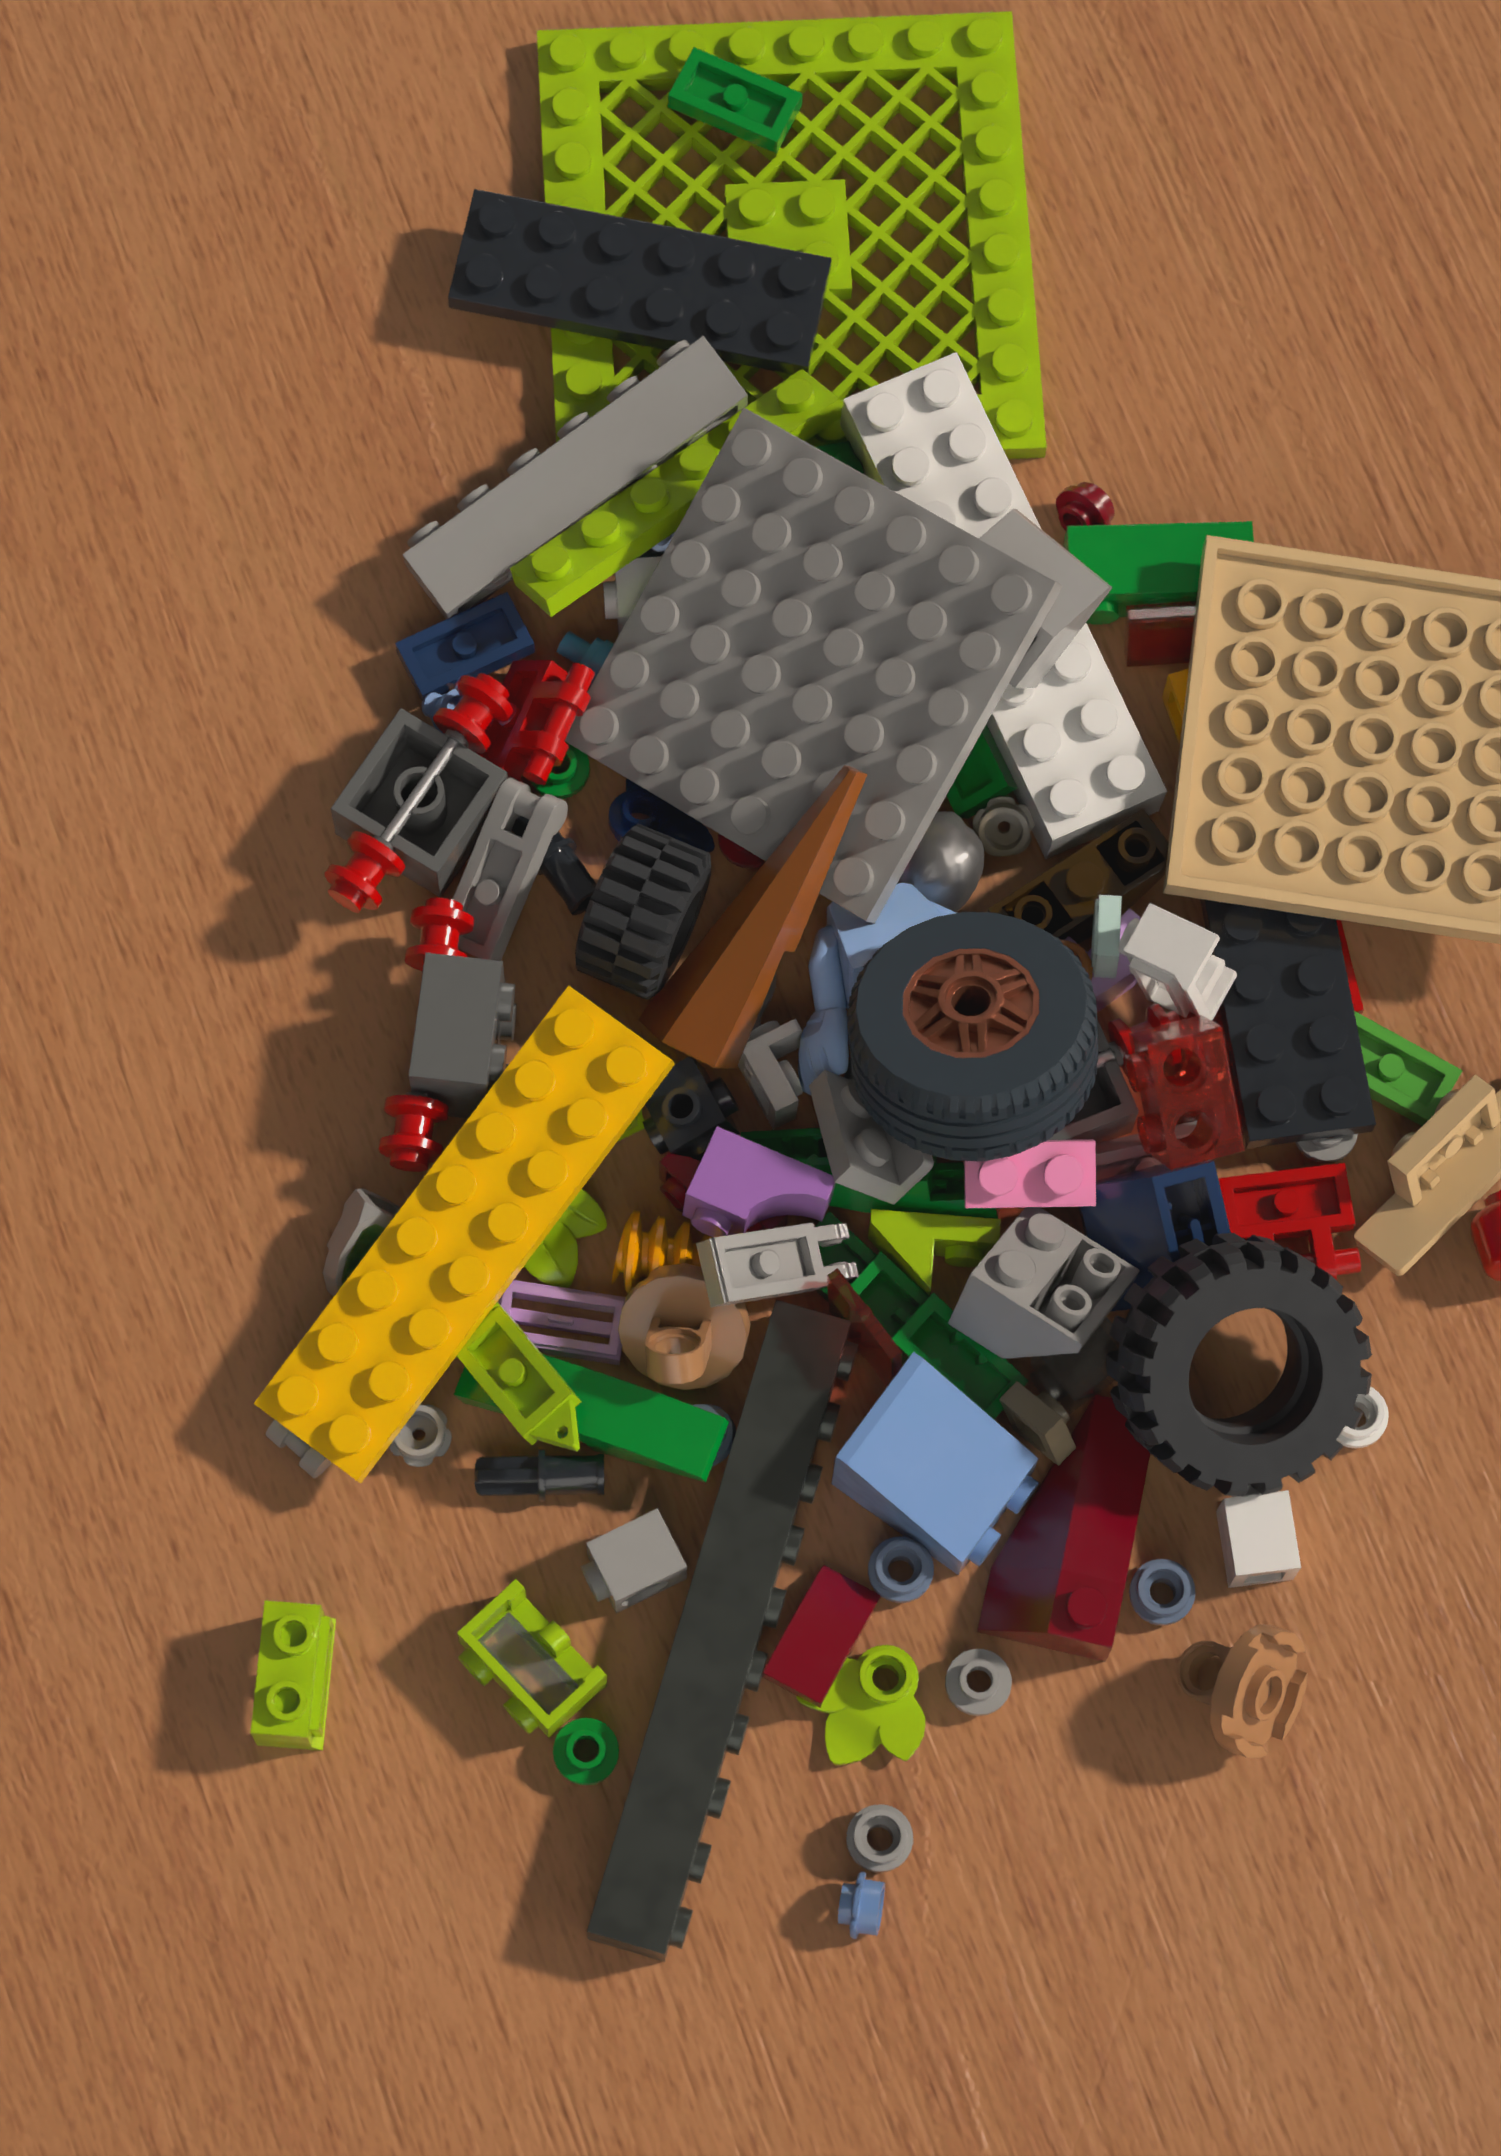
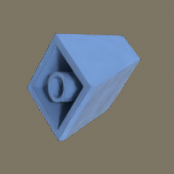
M913 1352L837 1454L831 1484L904 1537L920 1542L933 1558L959 1575L969 1560L979 1567L990 1554L1001 1537V1534L994 1530L993 1527L1008 1508L1017 1515L1039 1485V1482L1031 1477L1038 1457L925 1359Z

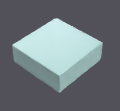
M1099 895V899H1095L1091 967H1093L1094 977L1116 978L1119 962L1118 948L1120 943L1122 896Z

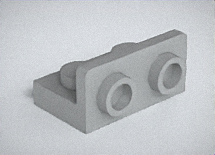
M824 1070L809 1085L835 1183L894 1205L932 1169L934 1164L932 1155L914 1150L907 1146V1144L894 1139V1136L889 1135L883 1130L882 1126L873 1120V1116L868 1114L865 1104L861 1102L858 1096L855 1080H849Z

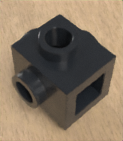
M691 1056L684 1058L673 1066L645 1104L651 1117L642 1121L649 1138L661 1155L670 1151L672 1154L687 1156L701 1161L716 1127L736 1135L740 1134L730 1116L737 1112L739 1107L726 1083L721 1077L711 1081L705 1068Z

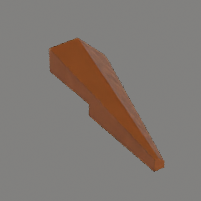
M844 765L676 970L665 986L645 1008L639 1021L662 1043L713 1068L737 1069L784 951L795 952L867 777L866 773L850 766Z

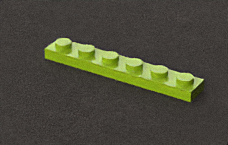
M800 369L745 407L805 442L841 418L842 413L840 398L803 369ZM741 411L512 566L510 570L515 585L552 617L673 534L679 527Z

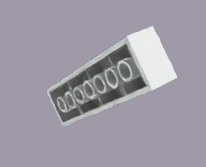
M957 352L843 399L840 426L850 442L854 454L863 466L864 475L977 538L985 534L1012 509H1017L1041 529ZM1085 623L1036 688H1014L1008 684L987 722V726L1018 787L1013 792L1019 804H1024L1029 808L1035 824L1032 832L1045 859L1100 837L1141 809H1144L1148 816L1158 812L1167 792L1087 623Z

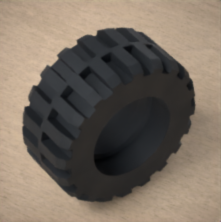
M1235 1233L1215 1234L1212 1239L1213 1245L1211 1246L1196 1238L1179 1245L1178 1251L1181 1258L1173 1263L1164 1256H1161L1147 1267L1154 1277L1143 1289L1136 1283H1133L1123 1298L1132 1306L1126 1319L1120 1316L1114 1317L1109 1333L1112 1338L1120 1343L1119 1351H1110L1106 1354L1107 1374L1118 1382V1385L1114 1386L1110 1391L1114 1406L1118 1412L1127 1418L1125 1427L1134 1439L1173 1473H1178L1190 1484L1206 1491L1214 1486L1224 1495L1244 1497L1248 1492V1485L1252 1486L1262 1495L1281 1491L1283 1488L1281 1478L1290 1476L1300 1483L1316 1473V1470L1311 1463L1321 1455H1324L1331 1461L1344 1447L1336 1440L1344 1427L1356 1429L1363 1411L1355 1407V1402L1358 1394H1369L1372 1377L1371 1373L1361 1367V1360L1369 1359L1372 1355L1369 1336L1356 1328L1361 1324L1363 1317L1355 1302L1342 1294L1343 1286L1337 1280L1289 1247L1284 1248L1271 1239L1257 1235L1250 1236L1246 1241ZM1253 1308H1265L1274 1312L1282 1320L1287 1337L1286 1363L1275 1388L1260 1404L1243 1414L1218 1419L1207 1418L1200 1414L1193 1406L1191 1400L1189 1371L1194 1353L1203 1337L1218 1322L1236 1312Z

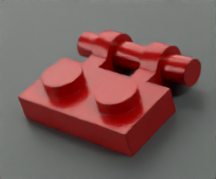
M552 660L513 661L502 684L509 691L510 695L507 701L511 704L513 713L506 722L491 721L485 730L491 745L484 754L478 755L505 770L507 778H514L520 781L523 774L526 779L534 783L546 784L553 766L561 765L569 748L565 739L575 717L583 716L591 696L587 691L595 672L580 663H573L568 673Z
M1345 1163L1218 1178L1231 1233L1237 1234L1246 1241L1252 1235L1268 1238L1273 1241L1308 1236L1310 1253L1300 1255L1329 1273L1335 1280H1337V1275L1361 1272L1358 1248L1334 1250L1331 1234L1352 1231L1356 1224Z

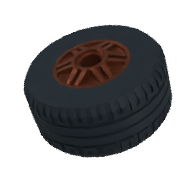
M961 912L931 918L909 927L882 945L863 966V970L859 972L857 982L851 990L847 1025L856 1091L861 1102L865 1104L868 1114L873 1116V1120L882 1126L883 1130L889 1135L894 1136V1139L907 1144V1146L914 1150L957 1161L982 1162L1010 1157L1036 1147L1065 1128V1125L1074 1119L1075 1114L1082 1109L1084 1102L1088 1100L1090 1089H1092L1095 1083L1098 1062L1097 1006L1092 982L1078 957L1074 956V952L1064 946L1058 938L1029 922L998 913Z

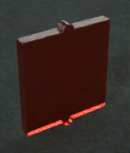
M837 1268L827 1275L829 1312L832 1316L851 1322L848 1337L852 1342L859 1344V1353L868 1361L888 1387L902 1368V1351L873 1315L869 1306L862 1301Z

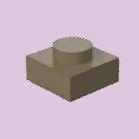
M1017 1381L999 1399L1013 1430L1056 1465L1059 1466L1076 1449L1066 1426L1070 1416L1062 1405L1048 1393L1042 1391L1038 1396H1035Z

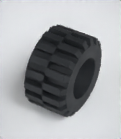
M636 824L614 848L589 901L576 942L575 958L577 971L643 999L650 1000L671 977L696 924L711 877L710 853L644 825Z

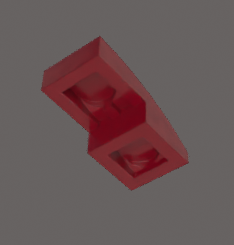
M823 1565L762 1672V1677L821 1708L881 1596Z

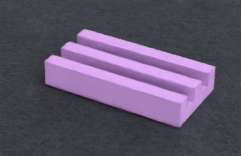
M513 1280L498 1300V1303L517 1324L610 1338L609 1345L524 1332L541 1353L620 1365L622 1344L618 1326L626 1297ZM516 1298L614 1313L613 1323L512 1308V1299Z

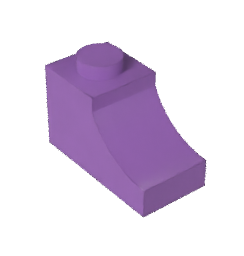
M716 1127L686 1192L682 1216L691 1219V1224L697 1230L711 1237L746 1233L747 1229L762 1220L783 1215L805 1216L822 1222L832 1200L836 1183L833 1176L720 1127Z

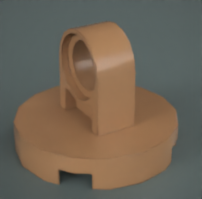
M682 1263L660 1266L651 1271L647 1279L638 1283L636 1287H632L626 1295L622 1306L618 1332L623 1352L639 1372L660 1385L688 1390L709 1387L732 1373L743 1358L751 1323L746 1302L711 1308L702 1267Z
M1258 1624L1243 1633L1232 1648L1216 1642L1203 1640L1192 1644L1180 1657L1176 1672L1178 1684L1184 1693L1211 1706L1210 1723L1215 1740L1225 1750L1245 1758H1262L1268 1754L1263 1747L1271 1736L1283 1740L1290 1732L1301 1709L1307 1687L1308 1673L1297 1669V1654L1300 1652L1306 1653L1305 1646L1295 1633L1266 1624ZM1219 1656L1223 1664L1218 1672L1215 1687L1204 1691L1198 1683L1199 1668L1208 1658Z

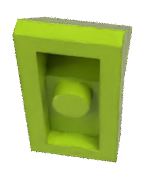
M871 1209L868 1239L924 1292L930 1295L933 1256L945 1257V1263L952 1266L977 1267L1000 1239L1001 1219Z

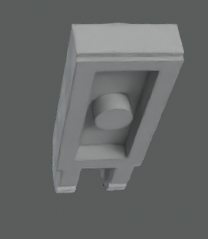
M813 1223L714 1237L696 1243L711 1308L811 1292L831 1284L857 1278L859 1275L856 1262L847 1263L843 1261L824 1267L819 1246L837 1245L842 1240L849 1238L847 1224L839 1223L814 1227Z

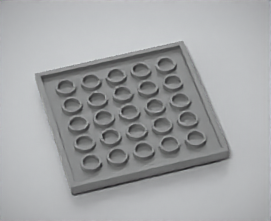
M743 408L588 691L591 699L584 715L575 717L565 742L765 861L844 765L866 773L867 777L819 893L863 920L875 924L1062 590L1063 585L750 410Z

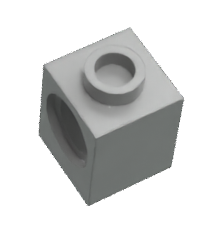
M658 1508L586 1543L587 1556L590 1562L581 1566L583 1575L597 1602L609 1598L615 1613L621 1612L687 1579V1566Z

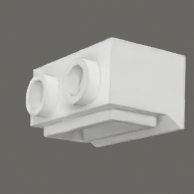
M1149 903L1141 919L1134 918L1124 930L1119 943L1118 951L1120 954L1127 956L1130 962L1129 971L1136 978L1146 999L1158 1003L1170 1011H1175L1185 1018L1189 1011L1194 1013L1202 1027L1206 1030L1237 977L1236 971L1225 966V960L1212 955L1220 940L1218 934Z

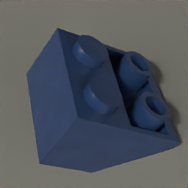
M1199 1155L1097 1180L1096 1206H1078L1085 1236L1139 1269L1140 1271L1133 1283H1136L1142 1289L1154 1277L1147 1267L1161 1256H1164L1173 1263L1181 1258L1178 1251L1179 1245L1197 1238L1206 1245L1211 1246L1213 1245L1212 1239L1215 1234L1231 1233L1215 1163L1213 1160ZM1130 1287L1110 1312L1130 1310L1132 1305L1123 1299Z

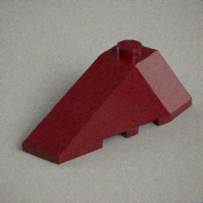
M1100 1395L1094 1396L1071 1434L1076 1449L1059 1466L1055 1463L1053 1464L991 1566L977 1629L978 1633L1103 1662L1106 1661L1113 1647L1150 1459L1149 1451L1137 1442L1125 1427L1127 1418L1116 1410L1112 1398Z

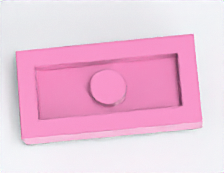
M1047 1140L1036 1147L1010 1157L982 1162L964 1161L965 1208L1096 1206L1095 1140Z

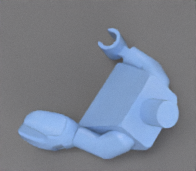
M904 882L896 884L875 924L863 920L833 901L827 907V926L821 928L816 933L808 965L815 1012L806 1023L807 1025L800 1039L798 1075L803 1092L811 1095L809 1085L824 1070L837 1075L844 1074L848 1070L847 1010L849 1009V997L851 996L854 984L857 982L859 972L863 970V966L868 960L872 958L882 945L909 927L937 916L955 914L956 912L929 901L912 884Z

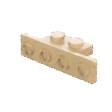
M1474 1075L1460 1090L1454 1089L1447 1093L1439 1102L1434 1115L1416 1133L1406 1134L1396 1144L1391 1158L1387 1161L1395 1194L1354 1234L1356 1245L1395 1275H1404L1501 1178V1089L1495 1094V1089L1477 1075Z

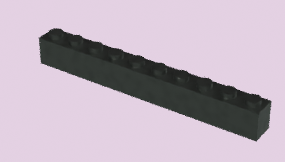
M775 1300L587 1929L589 1940L663 1962L666 1960L669 1946L680 1949L683 1947L693 1913L692 1909L681 1906L688 1881L701 1884L712 1845L700 1840L707 1817L720 1819L731 1780L719 1777L726 1752L739 1755L750 1717L738 1713L745 1688L758 1691L768 1653L758 1651L757 1646L763 1626L776 1629L786 1595V1590L775 1587L782 1563L791 1566L795 1565L805 1528L793 1525L800 1501L813 1503L823 1466L812 1463L818 1439L831 1442L841 1407L839 1404L829 1402L836 1378L849 1381L859 1344L847 1341L851 1325L849 1320Z

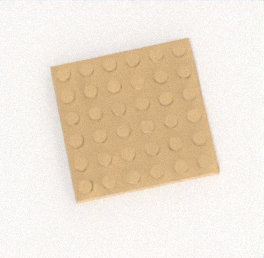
M1207 535L1201 557L1163 893L1501 944V580Z

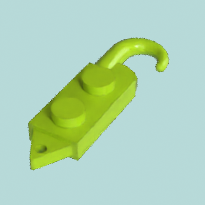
M497 1301L458 1353L457 1357L521 1436L531 1445L539 1440L569 1450L579 1451L580 1445L575 1407L581 1403V1400ZM568 1432L567 1436L562 1438L563 1434Z

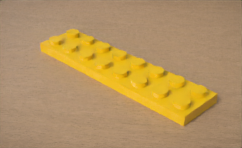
M568 985L253 1404L361 1484L675 1065L673 1060Z

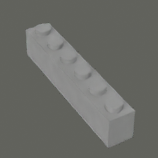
M704 336L691 345L686 340L673 345L658 358L656 363L660 368L641 382L637 376L622 382L607 396L610 404L591 418L587 412H583L571 419L558 431L557 436L560 440L541 454L537 448L526 452L509 466L507 472L510 474V477L492 490L487 485H482L475 489L457 505V508L460 510L459 514L442 526L437 521L427 524L408 540L407 544L411 549L403 554L406 567L445 619L479 605L513 580L510 570L512 566L747 406L748 394Z

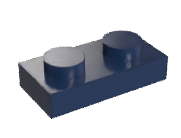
M508 592L395 643L396 653L422 702L432 692L443 695L453 690L462 675L475 678L479 673L488 675L511 664L513 661H518L535 653L534 641Z

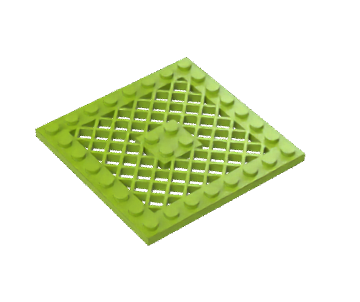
M1012 11L537 30L545 203L623 217L636 205L654 220L652 222L654 224L690 231L693 230L679 220V218L694 203H697L714 217L701 233L719 236L727 228V238L832 258L823 308L842 323L826 339L817 333L808 374L812 375L825 361L842 374L845 379L832 392L840 398L841 407L843 406V399L849 397L856 388L864 391L879 384L869 375L885 359L905 374L957 352L973 387L978 383L979 394L977 396L1007 458H1045L1047 445ZM693 47L777 83L789 85V88L803 94L808 90L827 106L812 121L798 112L791 127L799 134L784 149L780 147L777 154L739 137L724 151H721L704 137L713 126L699 120L691 126L677 115L673 109L668 107L669 92L659 100L649 91H671ZM955 78L956 86L953 83H951L948 79ZM909 80L900 90H897L888 82ZM831 83H849L840 93L829 85ZM926 85L945 100L931 116L911 101ZM866 88L886 102L872 118H869L852 104ZM600 93H610L600 102ZM629 97L648 112L632 128L613 114ZM957 111L960 140L943 127ZM898 113L918 128L903 144L883 129ZM838 116L858 130L843 147L824 132ZM660 123L679 137L664 154L644 139ZM601 125L619 139L604 156ZM929 139L933 140L950 154L935 170L915 155ZM870 141L890 156L875 173L855 157ZM810 144H813L830 158L815 175L795 160ZM751 146L771 161L755 178L736 163ZM691 149L711 163L695 180L676 165ZM631 151L651 166L635 182L616 168ZM961 164L964 194L946 180ZM901 167L905 168L922 182L907 198L887 183ZM842 169L862 184L847 201L845 179L832 180ZM782 172L794 180L791 182H773ZM723 174L735 183L725 184V205L707 191ZM663 176L682 191L667 208L647 193ZM604 179L622 193L607 210L605 207ZM933 193H936L954 208L939 224L919 209ZM873 195L877 196L894 210L879 227L859 212ZM965 218L968 248L951 235ZM905 221L909 222L926 236L911 253L890 237ZM848 225L866 239L851 255ZM937 247L941 248L958 262L943 279L922 263ZM877 249L898 265L883 281L879 280L862 266ZM969 273L972 303L954 289ZM909 275L930 291L915 308L894 292ZM852 280L870 293L855 310L842 301L852 298ZM941 301L962 317L947 334L926 318ZM881 304L902 320L886 337L866 321ZM551 328L556 443L560 440L557 436L558 431L571 419L583 412H587L591 418L609 405L610 402L607 400V396L622 382L637 376L643 369L652 374L660 368L656 363L658 360L656 356L663 349L642 347L637 344ZM973 328L976 358L958 344ZM913 330L934 346L919 363L898 347ZM853 332L874 349L858 366L838 350ZM613 344L631 358L615 376ZM724 362L748 394L749 404L764 395L748 382L760 368L742 365L735 371ZM774 371L784 380L792 376V374ZM841 418L806 442L817 447L848 441L840 426Z

